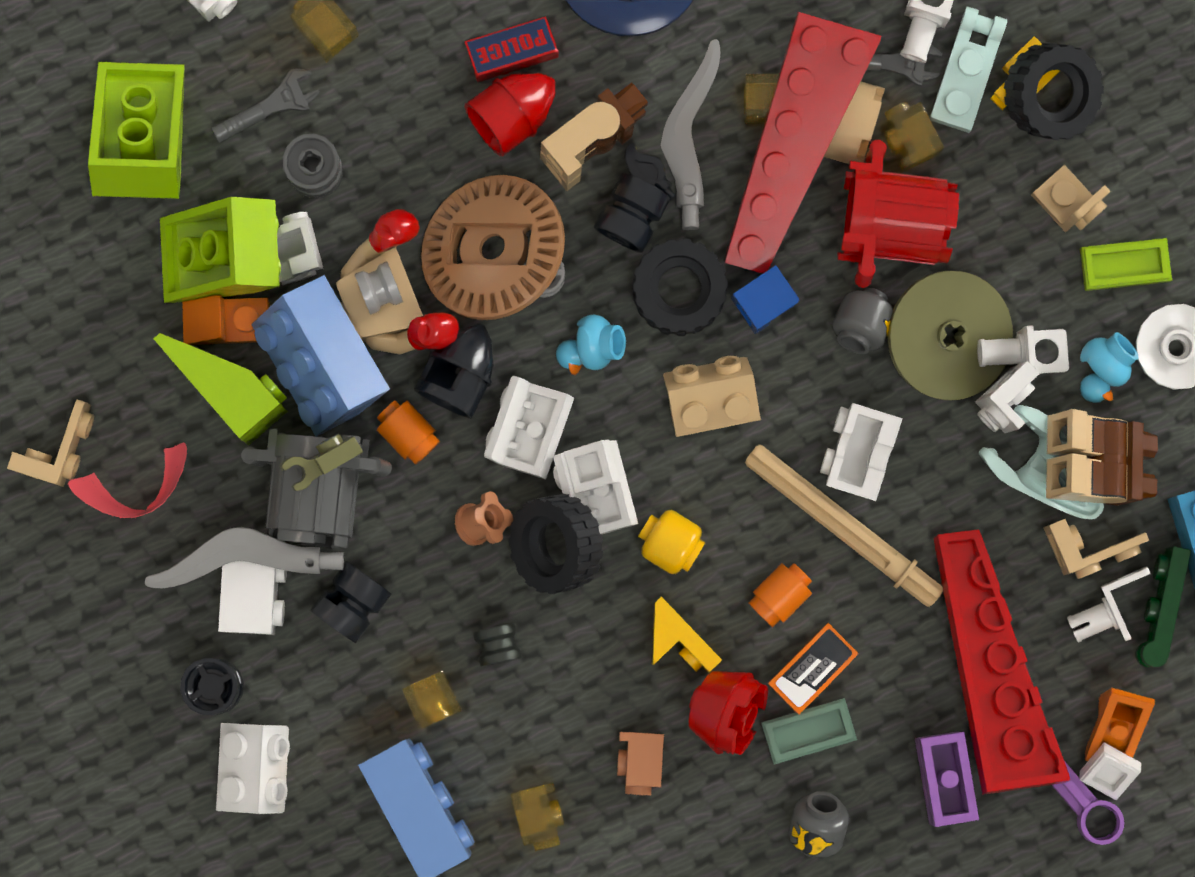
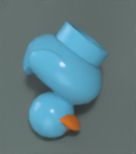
M593 314L585 316L577 322L579 327L577 341L565 340L559 344L556 350L558 363L562 367L569 369L571 374L576 375L581 369V364L587 369L599 370L607 366L611 360L621 359L626 348V337L620 325H611L604 317Z
M1116 332L1108 339L1102 337L1094 338L1083 347L1080 355L1081 362H1087L1095 372L1089 374L1081 381L1080 391L1085 400L1092 403H1099L1103 400L1112 401L1113 393L1110 386L1120 387L1130 379L1131 364L1139 356L1135 347L1122 334Z

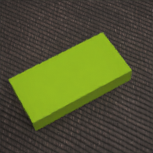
M1167 238L1080 248L1085 291L1172 281Z

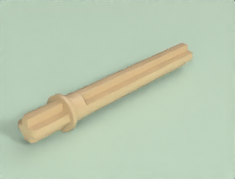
M756 446L745 461L747 467L895 582L893 587L897 589L901 586L927 607L932 606L941 596L943 587L916 566L917 560L914 559L912 562L764 446Z

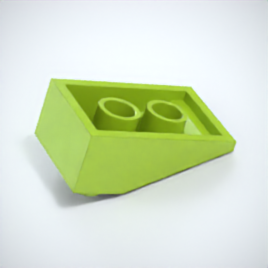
M98 62L88 159L92 196L179 199L182 164L184 65Z
M228 197L161 217L160 232L164 303L185 302L214 295L226 297L250 294L280 287L281 264L278 258L277 244L279 222L276 216L275 200Z
M159 333L153 338L239 439L247 445L255 441L288 412L281 404L287 397L267 374L259 379L249 369Z

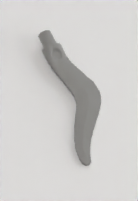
M717 39L710 42L698 71L669 115L661 140V149L675 179L677 189L676 207L682 208L683 230L699 229V208L704 206L703 184L692 139V124L718 71L720 44Z
M235 527L215 535L168 570L147 576L145 585L151 588L175 587L195 580L225 564L235 561L251 562L297 573L320 574L321 569L343 570L344 552H321L320 547L291 545L254 529Z

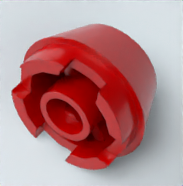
M712 671L707 675L702 684L695 689L691 697L689 728L716 754L725 752L727 754L736 753L741 755L756 734V731L751 730L755 722L758 708L765 711L768 687L754 679L752 673Z

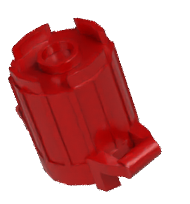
M874 140L870 144L866 163L849 162V168L854 170L853 172L846 171L844 189L849 190L841 246L843 252H837V260L858 262L854 280L856 285L861 288L868 287L872 282L876 270L874 258L935 265L938 262L948 263L953 248L946 247V244L949 240L951 229H956L959 193L955 191L958 184L948 183L947 179L884 172L883 159L887 146L881 140Z

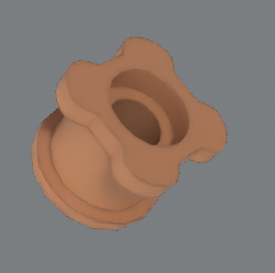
M491 491L481 495L480 504H464L457 510L455 515V527L458 535L466 544L471 546L481 545L486 540L492 544L501 542L506 527L511 526V522H513L511 511L504 509L498 502L497 495Z

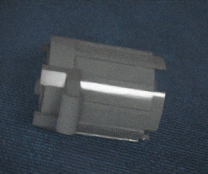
M269 429L267 450L254 447L244 448L241 458L245 463L263 467L266 464L272 465L265 528L268 529V535L279 541L301 542V545L341 547L348 549L349 538H352L359 473H370L386 477L392 470L389 461L377 457L368 458L370 440H360L361 437L343 434L342 440L346 437H355L363 453L332 471L317 477L307 488L293 491L291 485L302 479L303 471L297 465L282 471L279 467L280 464L289 457H302L309 460L319 453L316 446L328 438L279 433L277 435L278 429Z

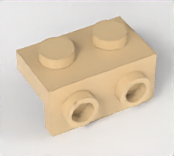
M725 356L717 359L715 363L701 366L685 364L663 374L676 437L761 420L754 375L747 357Z

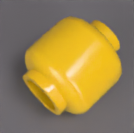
M674 510L665 511L659 519L651 514L638 535L639 538L645 541L641 549L642 556L669 574H676L681 569L688 572L705 545V542L700 540L702 536L701 528Z

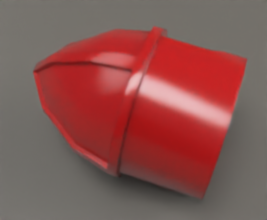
M541 73L511 74L501 79L496 78L491 86L466 102L464 107L472 125L484 142L496 154L504 156L523 141L537 134V130L546 121L555 98L556 82L554 78Z

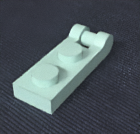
M968 6L965 9L929 120L970 133L1006 28L1007 19L995 16L994 19L978 15L979 10ZM972 31L988 36L985 46L969 42Z

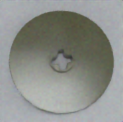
M962 271L935 272L914 282L905 290L895 304L887 336L889 353L900 376L919 393L941 400L965 399L989 387L1003 371L1005 365L979 366L977 344L979 339L1013 338L1011 316L1001 295L982 278ZM945 327L958 329V332L954 335L957 341L956 344L943 342V339L947 336L944 330Z

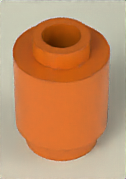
M396 400L393 401L377 417L382 424L376 431L404 460L409 458L415 465L440 443V440L434 435L436 430L408 400L402 405Z
M781 563L753 591L755 596L748 604L773 628L779 621L784 623L813 594L807 588L812 580L795 563L789 568Z

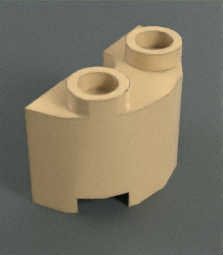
M860 82L824 157L847 164L850 161L864 162L869 141L871 142L881 108V99L885 88Z

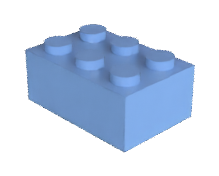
M325 275L283 294L251 324L255 330V338L258 345L270 356L277 368L276 372L280 383L286 389H289L298 405V412L302 421L311 427L316 437L359 415L390 390Z
M409 738L358 766L417 876L436 877L470 858L472 852L469 847L474 845L475 840L465 821L462 819L456 823L448 807L452 806L454 801L444 782L440 781L435 784L427 768L434 764L422 742L414 745Z

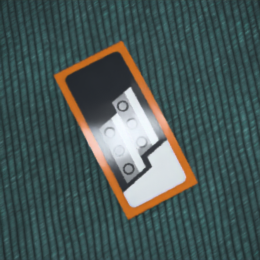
M827 623L767 684L799 715L859 653Z

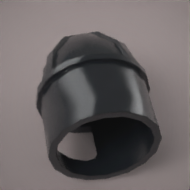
M476 324L461 329L456 340L446 348L430 351L428 363L414 391L436 405L457 415L472 419L487 387H490L492 384L491 376L494 367L492 340L486 327L482 324ZM459 367V368H461V369H460L459 373L457 374V373H455V371H456V369Z

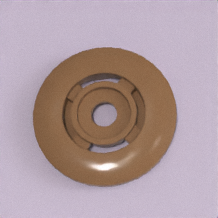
M495 175L465 184L453 192L440 205L431 218L424 235L421 253L422 270L431 292L449 310L470 319L495 320L508 317L523 310L544 293L560 267L565 245L564 225L561 215L550 197L537 185L526 179L508 175ZM531 230L530 243L528 245L526 233ZM464 234L460 245V257L462 263L457 264V249L460 239ZM493 236L502 237L505 243L502 254L495 259L484 258L482 255L484 242Z

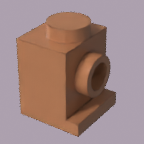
M619 731V741H628L627 750H618L617 776H626L625 794L651 795L652 787H661L664 734Z

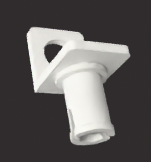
M921 0L908 1L904 15L912 19L904 47L900 53L901 56L912 61L926 63L927 54L936 28H945L952 14L950 10L954 0H944L943 4L939 7L924 4Z
M1025 326L1016 332V338L978 340L977 355L980 367H985L986 365H1019L1028 361L1039 374L1067 372L1069 370L1067 335L1064 329L1034 331L1033 326ZM1048 339L1057 345L1059 353L1053 363L1042 364L1036 359L1035 345L1040 340Z
M1147 566L1102 585L1101 588L1105 595L1102 598L1103 603L1067 617L1071 628L1089 622V625L1073 631L1078 643L1111 627H1114L1115 630L1120 629L1125 641L1131 640V636L1110 591L1151 574Z

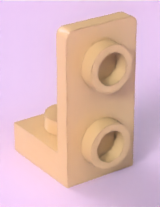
M1064 164L1036 189L1031 196L1066 233L1074 225L1081 231L1107 207L1102 199L1111 191L1104 185L1098 192L1092 195Z
M76 400L54 465L50 464L51 455L27 448L25 456L12 452L7 469L64 487L66 479H74L80 464V456L75 454L80 438L87 439L93 426L94 414L89 413L91 405L84 401Z
M1066 519L1043 527L1063 575L1075 572L1077 579L1102 570L1099 561L1115 556L1118 563L1142 553L1139 545L1149 541L1145 532L1082 558L1079 550L1084 549V544L1075 525L1068 526Z

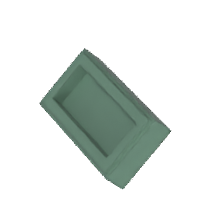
M845 698L805 709L799 715L795 712L761 722L773 765L857 740Z

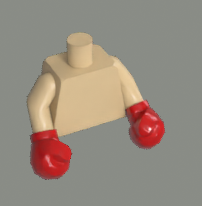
M404 209L387 212L379 218L373 231L369 234V238L356 249L341 269V279L336 282L343 301L340 303L363 343L366 342L372 350L399 355L415 349L446 348L456 340L459 332V323L455 316L442 312L425 314L423 316L396 249L397 246L415 238L420 229L417 218ZM388 262L403 303L397 305L385 304L381 306L379 312L370 315L355 274L361 271L371 273L377 270L379 264Z

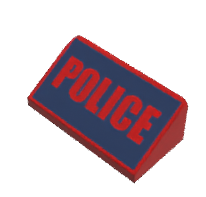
M546 16L464 41L477 83L559 57V52Z

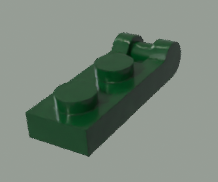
M1173 546L1166 548L1165 555L1159 554L1157 556L1153 570V579L1159 580L1156 597H1149L1144 613V621L1150 623L1147 641L1141 643L1135 651V658L1143 667H1160L1167 662L1191 550Z

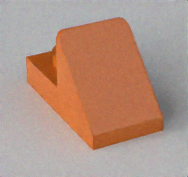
M214 295L182 302L183 343L188 345L256 343L255 330L251 324L269 308V299H224L221 295Z
M1110 688L1100 694L1098 719L1086 746L1085 760L1088 761L1104 742L1133 758L1155 705V699L1115 688Z

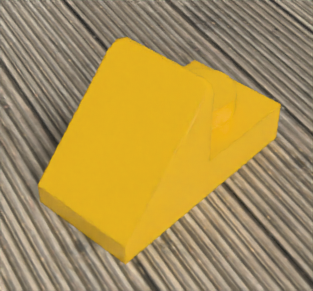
M662 596L654 603L652 665L677 642L684 647L678 654L695 672L701 667L710 672L722 661Z

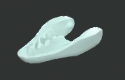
M1017 405L1014 411L1039 436V445L1036 452L1022 468L1015 472L1005 461L998 457V453L994 448L983 447L979 451L980 457L998 479L1010 487L1070 515L1089 520L1097 518L1103 511V503L1046 498L1047 459L1059 457L1047 454L1048 415L1032 407ZM1060 430V441L1062 444H1066L1067 437ZM1066 468L1062 469L1059 474L1061 487H1066Z

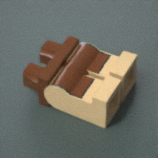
M632 82L615 96L607 88L598 95L597 102L589 105L541 142L540 159L563 188L568 191L580 182L582 164L595 154L609 152L615 146L617 139L623 145L632 137L635 123L646 114L644 108L648 105L647 100Z
M1070 409L1048 415L1047 454L1059 457L1047 459L1046 498L1106 503L1118 506L1156 497L1157 479L1155 475L1143 473V460L1155 457L1158 452V436L1143 431L1144 423L1087 415V411ZM1066 425L1067 443L1062 444L1060 441V430ZM1066 468V487H1061L1059 474L1062 469Z

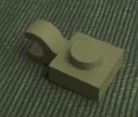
M338 433L318 444L316 448L319 453L309 460L302 457H289L285 459L279 466L282 471L294 465L299 466L303 471L302 479L291 485L293 491L307 488L317 477L332 471L363 453L356 438L346 437L342 440Z

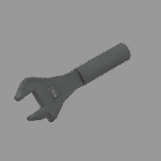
M931 44L927 55L942 57L943 53ZM900 53L874 54L867 70L890 71L903 75L918 86H922L924 80H932L940 75L939 73L924 71L925 63L912 61L901 56Z
M291 69L280 86L268 98L212 127L211 130L217 141L220 143L273 113L286 110H309L308 104L316 98L320 91L315 90L303 95L297 80L311 75V70Z

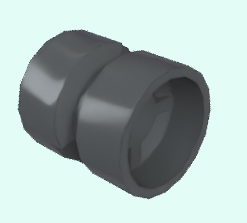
M303 134L294 138L286 147L283 155V169L292 187L298 193L311 199L323 198L332 194L339 187L343 177V164L334 145L326 137L317 134Z

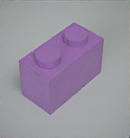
M956 731L915 738L929 825L939 827L979 820L965 733Z

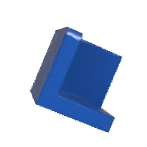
M775 265L733 293L731 300L754 334L767 327L772 320L795 306L799 298L777 265Z

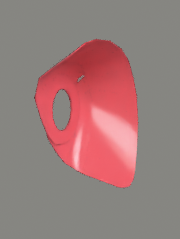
M183 442L172 448L164 449L165 470L163 484L156 499L146 510L131 509L119 503L103 487L95 473L70 480L68 482L69 488L83 502L108 515L119 518H136L148 514L161 506L175 489L184 469L187 446Z

